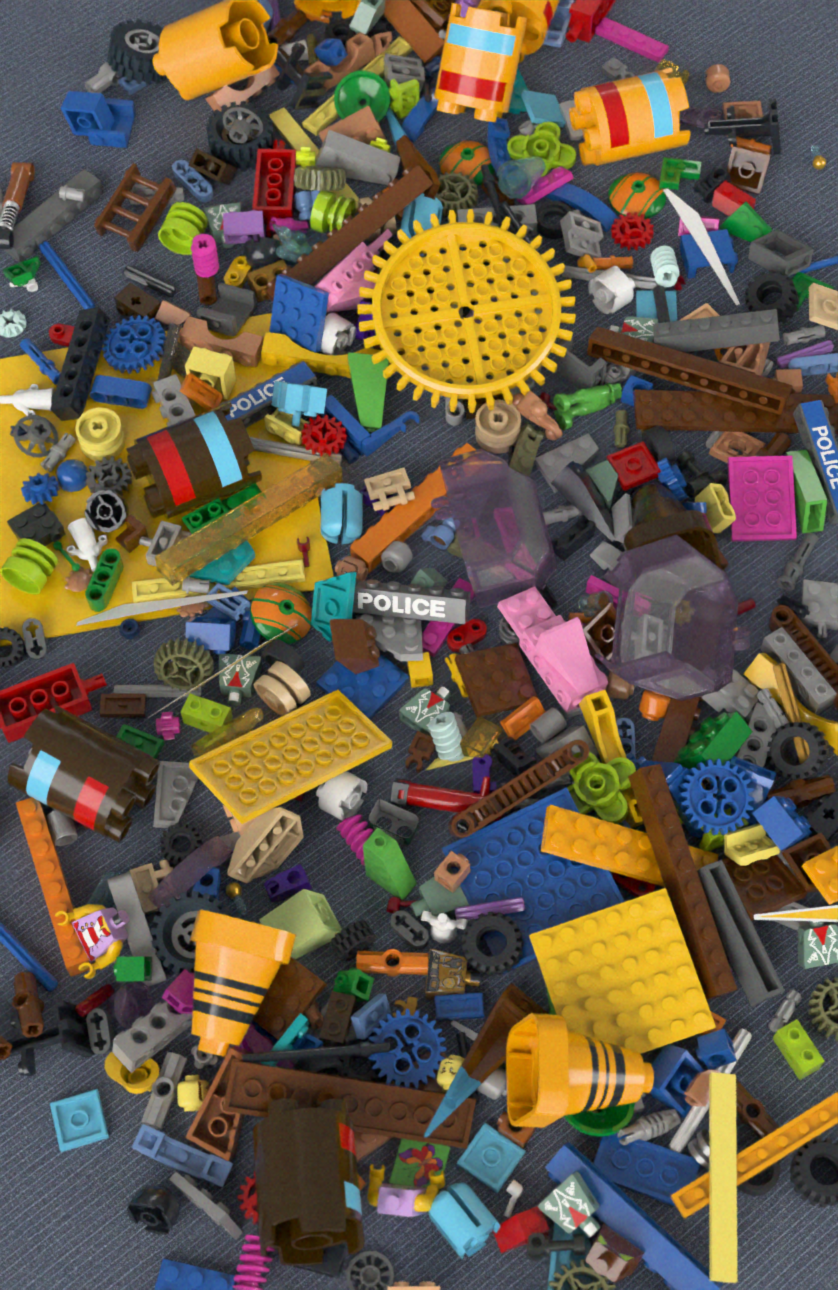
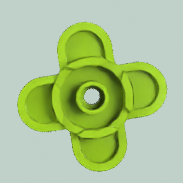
M543 122L536 127L534 134L531 136L517 135L512 137L507 144L510 158L524 162L523 177L529 183H534L538 178L549 174L551 168L563 167L570 169L576 162L575 149L570 145L560 143V128L553 122Z
M580 752L575 753L573 756L578 758ZM589 752V756L585 761L569 770L574 784L567 787L581 814L585 815L593 810L601 820L619 824L628 815L627 801L621 792L631 786L628 777L636 771V768L632 761L623 757L615 758L606 764L600 763L597 757Z

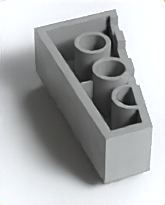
M328 130L317 155L315 166L341 168L345 171L346 178L388 185L397 174L401 157Z

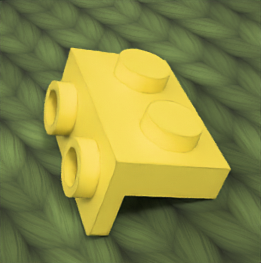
M278 408L272 415L267 414L264 417L265 428L270 433L283 437L290 444L294 443L297 446H301V431L304 428V423L309 424V422L301 418L299 427L292 426L293 414L278 411Z
M760 823L728 832L724 835L725 855L740 866L749 865L751 862L768 859L770 856L780 854V849L773 840L766 836V831Z

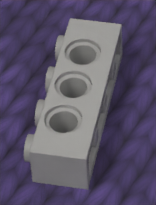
M535 204L509 206L520 223L527 226L526 232L528 235H536L537 217ZM493 207L473 209L474 222L484 224L485 215L489 211L492 212L493 218L491 225L499 227ZM469 209L457 210V222H467L466 215Z
M176 374L153 382L155 391L152 392L155 402H160L161 404L159 410L163 419H168L167 426L195 416L187 396L179 391L181 384Z
M781 627L764 637L761 651L767 653L779 664L785 663L792 689L808 709L817 715L830 707L837 693L787 632Z
M756 703L755 709H751L746 718V722H749V728L753 732L734 756L763 767L767 758V751L770 749L767 746L768 742L772 741L771 735L776 732L777 728L774 725L775 721L771 720L763 704ZM759 727L763 729L764 732H758L755 730V728ZM753 746L757 751H751L748 747Z
M167 1001L164 1003L159 1002L152 1008L150 1014L146 1017L138 1018L133 1023L132 1028L126 1032H120L114 1038L112 1053L132 1073L192 1025V1014H174L171 1011L176 1009ZM160 1024L163 1028L157 1029L153 1025ZM143 1039L145 1042L136 1043L134 1040Z

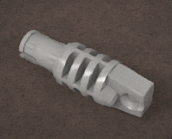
M676 1109L659 1111L637 1119L634 1125L620 1129L617 1136L619 1138L627 1135V1137L619 1140L622 1145H627L638 1139L646 1141L666 1133L680 1124L681 1121Z

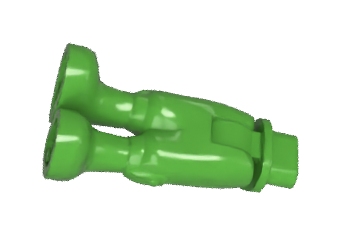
M608 383L580 389L574 394L566 395L565 393H559L555 395L553 403L557 410L554 413L560 428L568 430L572 427V418L585 416L614 404L616 399L622 396L621 385L619 383L613 385Z

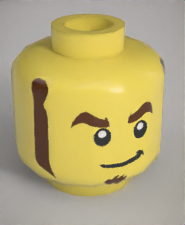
M450 1055L441 1061L436 1081L443 1087L442 1090L445 1093L448 1091L465 1058Z
M200 1075L185 1076V1081L178 1083V1105L184 1108V1112L199 1111L209 1091V1083L206 1080H200Z

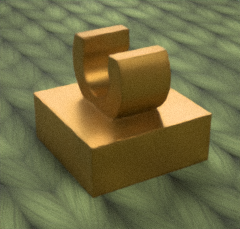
M408 997L407 1004L402 1000H396L395 1007L403 1009L402 1016L405 1015L406 1009H409L410 1016H414L418 1007V1001L414 997Z

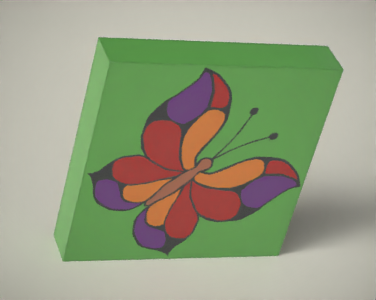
M401 1139L389 1183L427 1188L430 1185L429 1172L431 1170H435V1176L440 1175L442 1171L445 1172L451 1147Z

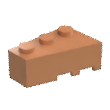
M369 106L319 132L322 142L328 130L370 145L372 140L376 141L377 137L387 140Z
M770 342L730 347L721 359L720 364L762 376Z

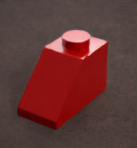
M537 1206L516 1214L501 1223L497 1233L493 1231L502 1254L527 1244L528 1236L533 1233L543 1234L544 1237L548 1236L549 1228L542 1211Z

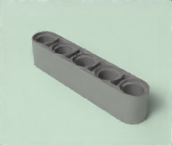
M130 871L107 879L117 911L124 910L129 915V922L124 927L128 933L127 941L133 957H152V981H141L143 987L147 988L166 981L161 961L155 954L157 950L152 947L151 941H153Z

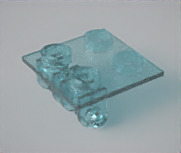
M272 225L282 242V246L276 250L279 258L297 262L296 260L304 253L309 255L313 252L312 247L309 246L305 234L301 231H294L286 226Z

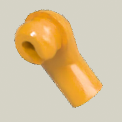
M585 254L578 259V267L586 268L589 273L597 270V266L590 255Z

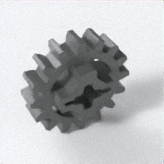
M111 456L110 460L103 457V462L95 460L96 466L90 465V472H86V483L90 492L94 493L103 489L114 490L123 496L122 490L128 491V484H132V474L128 464H123L121 458L115 461L114 456Z

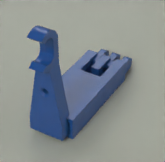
M332 395L326 398L324 414H322L323 417L328 415L330 420L335 417L336 423L341 421L342 427L346 428V438L349 439L350 445L360 456L364 454L366 457L400 430L406 433V425L404 423L409 419L419 423V415L414 411H408L393 422L369 434Z
M630 752L626 757L633 762L636 771L642 767L661 764L678 816L690 835L698 837L701 841L704 834L702 829H695L696 821L688 823L690 814H682L687 809L686 806H679V803L685 801L678 794L685 792V789L681 788L680 784L687 783L684 775H691L688 768L682 767L678 763L647 761L643 756L637 760ZM702 802L701 810L707 814L709 807L705 802Z

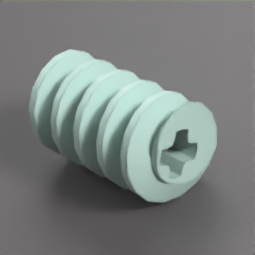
M660 246L652 252L650 257L655 280L660 286L671 287L677 282L680 272L675 252L670 246Z
M443 712L432 719L428 724V728L431 731L430 733L436 745L435 748L439 758L452 762L463 759L466 756V749L454 714L452 712Z

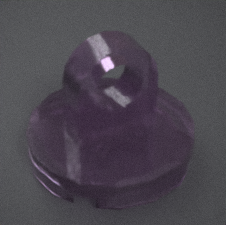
M128 981L119 988L117 993H114L109 998L107 1011L111 1016L116 1017L122 1027L130 1029L138 1018L146 1017L151 1013L154 1007L153 996L149 995L148 990L150 989L143 982Z

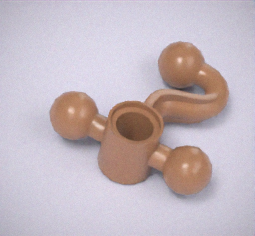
M529 391L525 396L522 393L513 395L512 404L515 405L518 412L535 424L545 428V435L549 440H557L562 437V430L556 421L547 414L546 404L536 394Z

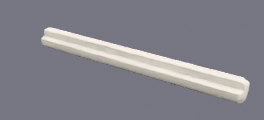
M740 1029L732 1041L737 1061L751 1040V1033L745 1029ZM737 1061L718 1067L715 1070L730 1074ZM709 1101L705 1107L693 1106L670 1142V1150L682 1153L709 1109Z

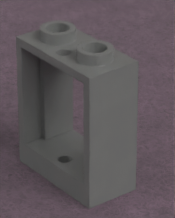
M777 229L751 242L748 259L767 270H774V273L781 271L783 275L791 276L810 266L814 249ZM776 250L781 254L785 255V257H782L774 253L773 251Z

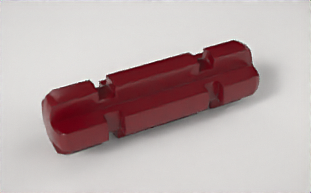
M106 984L76 1006L75 1009L79 1016L83 1017L113 996L115 990L111 984Z

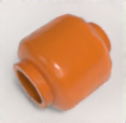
M654 686L652 690L649 689L643 692L639 710L644 718L659 721V719L666 716L671 699L665 694V689Z

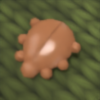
M80 567L75 572L70 571L69 575L71 576L65 578L67 584L64 588L76 592L87 589L93 574H89L90 569L84 570L83 567Z
M205 601L180 606L177 612H180L181 617H187L188 615L194 617L195 613H203V609L208 608L209 604Z

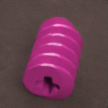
M208 234L196 235L191 245L195 272L203 278L211 277L219 270L215 239Z
M362 814L346 818L336 829L341 831V836L346 838V843L351 845V850L356 852V857L365 866L363 844L373 833V829L365 830L368 822L359 823L363 819Z
M245 1235V1240L250 1244L242 1246V1250L247 1254L240 1255L239 1259L244 1264L238 1265L236 1268L242 1275L234 1276V1281L239 1285L232 1287L238 1290H264L258 1284L267 1282V1279L261 1276V1273L269 1272L270 1269L263 1264L264 1262H272V1258L267 1255L261 1256L259 1236ZM267 1247V1252L275 1251V1248Z

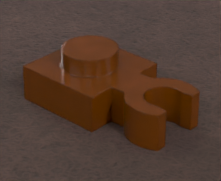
M417 731L408 749V753L412 755L406 759L405 765L407 769L411 763H417L416 772L420 773L422 771V760L429 761L435 750L436 745L433 742L432 736Z

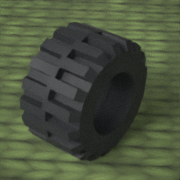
M769 270V273L766 274L764 271L761 273V276L758 277L756 275L753 278L754 282H749V288L745 290V301L750 312L777 309L778 326L779 322L784 324L787 322L786 319L788 317L791 319L794 316L792 312L797 311L799 299L795 285L787 274L783 275L781 271L774 273V270ZM771 293L782 294L781 298L773 304L762 303L763 299Z
M807 722L786 723L784 726L777 728L776 733H772V741H769L767 745L770 747V751H767V756H771L772 760L769 761L771 766L774 765L776 767L774 770L777 773H782L783 777L791 779L812 777L823 769L822 766L824 764H827L828 759H826V756L830 753V750H827L829 743L828 740L824 739L825 734L822 731L820 732L815 725H810ZM794 737L803 738L809 745V757L802 764L794 763L787 753L788 744Z
M488 912V915L479 914V918L476 920L473 918L470 921V926H466L464 929L465 936L462 935L463 951L470 964L479 972L487 973L490 976H493V974L503 975L504 971H511V967L514 964L517 966L519 957L523 955L522 948L524 947L522 934L516 923L510 917H505L502 913L494 914L493 912ZM492 931L503 933L507 940L504 951L497 956H485L479 948L482 937Z
M816 1138L813 1142L811 1140L808 1141L794 1156L793 1163L790 1166V1173H792L790 1181L795 1183L793 1189L796 1193L800 1192L802 1194L800 1197L802 1200H810V1205L813 1206L820 1204V1207H827L829 1204L834 1206L838 1203V1141L835 1144L831 1143V1138H826L824 1141L821 1138ZM815 1160L828 1162L836 1172V1183L833 1185L818 1183L810 1172L811 1162Z

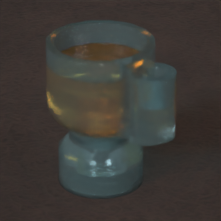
M598 591L590 595L581 596L578 605L585 617H594L608 602H611L613 605V598L607 591Z

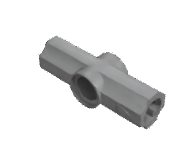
M108 62L104 63L100 67L99 73L85 83L86 89L89 93H101L111 85L113 87L118 86V80L121 79L118 76V71L113 72L112 66H109Z
M167 1052L159 1076L152 1085L153 1092L143 1115L142 1124L156 1130H162L171 1104L176 1099L177 1085L187 1064V1058L173 1052ZM169 1086L171 1088L167 1095H159V1090L162 1087Z

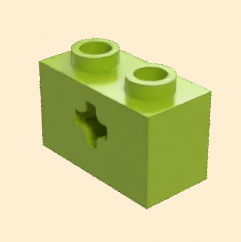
M189 693L181 710L184 724L221 737H225L233 720L231 707Z
M797 1019L776 1031L773 1040L799 1081L821 1068L825 1061Z

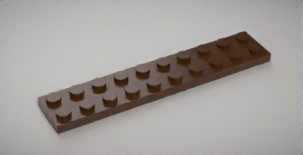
M634 390L633 393L636 429L648 430L659 425L665 430L799 433L793 415L798 404L822 400L824 407L828 409L830 425L834 427L835 434H838V403H835L833 395L790 394L789 401L782 415L704 391Z
M232 1059L222 1109L227 1112L267 1118L268 1104L277 1099L296 1100L299 1109L317 1108V1105L322 1101L342 1099L347 1102L348 1116L353 1120L354 1131L467 1149L476 1099L474 1097H467L428 1137H424L446 1093Z

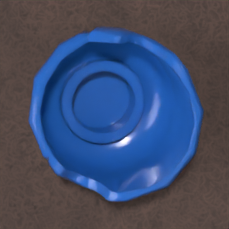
M75 459L62 462L56 474L59 486L68 492L80 491L86 487L87 467L82 461Z

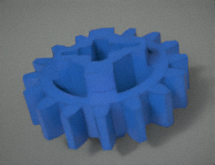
M666 457L658 461L657 464L661 470L658 473V478L661 484L667 487L679 501L687 498L688 496L684 489L687 483L677 464L672 466Z

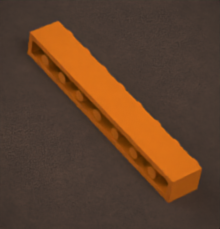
M468 443L463 447L457 448L453 456L448 460H444L434 473H429L423 483L411 490L414 492L415 499L408 501V504L401 505L400 503L395 505V508L390 512H386L375 526H370L365 535L360 539H356L351 544V556L364 561L366 568H368V573H370L382 562V553L393 541L404 542L485 469V456Z
M32 797L16 802L66 969L71 977L89 971L90 967L84 971L79 970L81 964L92 963L72 924L75 919H72L68 925L61 926L58 924L63 923L66 920V916L64 914L58 917L55 916L59 911L70 913L75 907L46 821L43 805Z

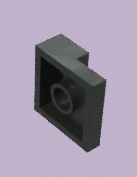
M45 502L43 505L38 503L7 521L8 526L18 540L22 538L31 539L46 546L66 535L63 525Z

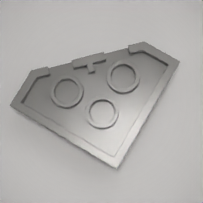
M370 614L356 615V619H363L375 628L377 634L375 642L380 650L384 652L390 651L394 654V658L399 661L423 660L421 619Z

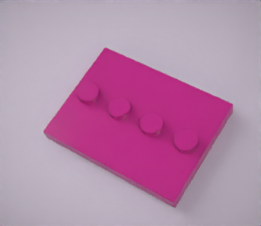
M792 456L729 457V501L736 515V520L731 523V542L796 540Z

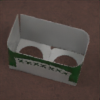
M378 799L369 815V827L373 831L379 828L398 843L409 847L419 828V820L415 814L380 799L379 806ZM380 817L390 818L392 827L389 830L376 825ZM401 826H408L412 829V834L409 837H402L396 834Z

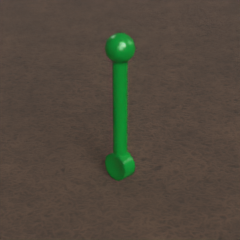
M60 541L54 542V549L62 553L72 565L74 571H78L80 565L75 563L62 548V543Z

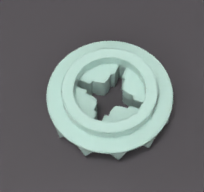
M12 308L8 312L3 310V313L0 315V335L14 337L21 334L27 324L25 316L19 310L14 311ZM12 320H13V322H14L13 324H12V323H9V324L7 325L6 321H12Z

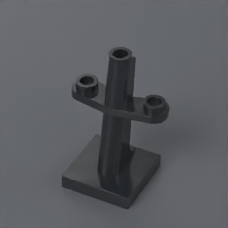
M295 43L292 46L290 56L282 48H278L275 60L282 68L281 75L276 82L277 87L283 91L290 85L291 80L297 86V90L289 105L294 110L318 108L317 98L318 96L325 95L327 90L324 86L325 81L333 78V75L329 72L306 73L297 64L305 52V46L302 43Z
M776 99L769 100V112L762 118L736 119L734 105H730L727 108V118L731 120H714L704 124L705 135H728L729 145L733 144V146H737V136H772L773 154H781Z
M64 1000L56 1002L55 1009L58 1023L43 1028V1033L37 1037L27 1038L22 1034L19 1012H15L11 1016V1024L17 1030L19 1037L7 1040L12 1045L10 1055L7 1058L21 1054L18 1070L22 1076L26 1075L29 1077L36 1073L34 1050L61 1043L62 1050L85 1058L95 1055L90 1046L87 1027L88 1014L81 1017L75 1009L77 1005Z

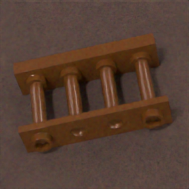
M132 163L131 167L126 170L124 178L101 215L96 218L94 227L100 236H103L106 230H110L127 238L131 250L139 252L176 192V187L173 181L165 177L162 183L158 184L140 176L141 173L137 165ZM137 182L157 192L149 200L131 192V189ZM128 198L147 208L143 214L138 215L122 208L121 205ZM119 214L137 222L133 230L129 231L111 222L115 215Z

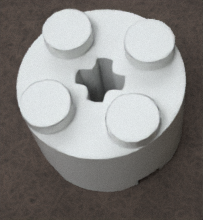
M613 266L590 280L588 291L589 294L593 293L595 299L592 301L601 312L609 314L618 311L632 301L635 283L619 267Z
M330 312L325 318L320 352L325 355H344L346 353L344 351L347 345L351 346L355 338L356 327L353 326L354 324L336 313Z
M348 771L326 781L325 784L319 786L316 792V796L319 797V808L342 821L345 818L354 816L364 801L360 797L362 792H367V782Z

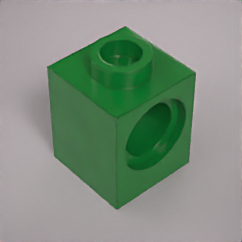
M117 957V962L114 964L116 981H152V957Z

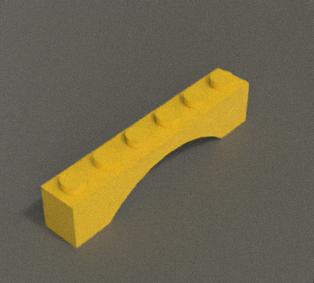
M271 332L265 333L261 351V363L269 366L290 368L293 364H298L304 360L312 372L325 373L331 376H344L351 379L348 354L323 355L311 352L294 343L286 335ZM364 348L354 353L374 355L381 350Z
M759 653L744 672V675L748 678L747 681L756 688L759 687L762 690L767 688L772 694L771 698H774L775 701L782 705L781 709L785 712L773 671V666L779 663L767 653ZM795 697L802 722L818 727V730L825 734L824 739L828 740L829 745L834 748L833 752L838 756V722L814 714Z
M606 690L585 696L579 703V706L602 763L606 764L619 757L627 758L619 737L614 709ZM630 786L621 793L628 805V815L625 820L630 825V828L643 825L644 822L632 787Z

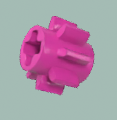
M163 712L161 718L156 719L157 735H163L164 740L175 739V734L180 733L179 717H174L173 712Z

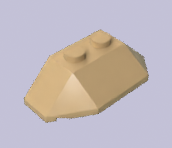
M279 807L256 817L236 842L227 872L228 876L244 883H249L254 878L262 877L277 870L304 838L300 816Z

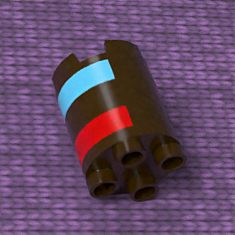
M231 402L134 440V446L126 448L129 455L127 460L135 479L138 480L146 476L150 486L143 488L145 492L143 497L153 519L163 514L166 519L172 518L262 481L260 470L248 473L247 466L250 465L248 454L255 450L241 418L228 421L225 417L231 414Z
M57 705L54 708L55 713L44 709L24 735L33 744L28 753L25 766L23 767L15 763L10 765L7 777L8 784L104 837H109L118 843L122 842L133 822V819L128 816L133 806L136 805L141 809L146 808L155 793L156 785L151 783L159 769L160 761Z
M277 1099L268 1104V1117L257 1123L252 1133L261 1256L267 1255V1247L269 1246L278 1249L281 1265L307 1266L323 1264L324 1248L345 1242L347 1243L349 1254L357 1253L363 1248L365 1240L353 1120L348 1116L347 1102L342 1099H329L320 1102L317 1108L301 1109L298 1108V1102L293 1099Z

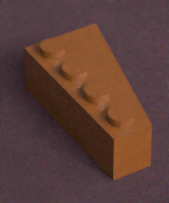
M238 1045L229 1049L185 1137L227 1161L236 1156L245 1114L227 1112L222 1109L231 1060H241L242 1053H252Z

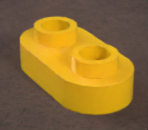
M238 256L232 261L224 276L225 284L238 288L244 286L248 279L247 273L252 271V267L248 265L245 256Z

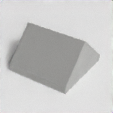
M584 726L570 727L535 749L541 758H545L570 741L582 740L588 745L589 752L593 753L596 757L599 756ZM573 746L571 749L572 755L580 752L577 746ZM569 771L563 774L561 777L564 779L565 777L570 775Z

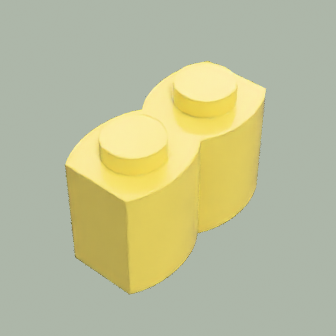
M710 483L695 497V502H706L707 513L704 514L709 520L713 533L720 534L736 520L734 509L729 503L728 494L722 484Z

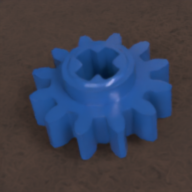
M37 473L34 477L29 476V482L23 481L22 494L26 502L31 500L32 505L37 502L43 505L46 501H52L51 496H58L57 491L60 490L58 481H56L55 476L49 477V473H46L44 476Z

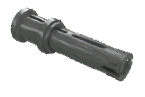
M806 533L793 559L786 563L784 573L776 581L782 589L787 591L794 590L797 578L803 574V565L818 541V537L815 534Z

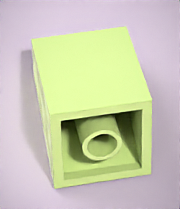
M306 889L301 890L259 919L260 923L264 926L296 934L291 957L294 959L331 942L332 938L342 930L325 896Z

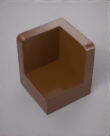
M132 514L125 519L127 529L116 537V542L129 553L140 545L141 536L148 537L146 526Z

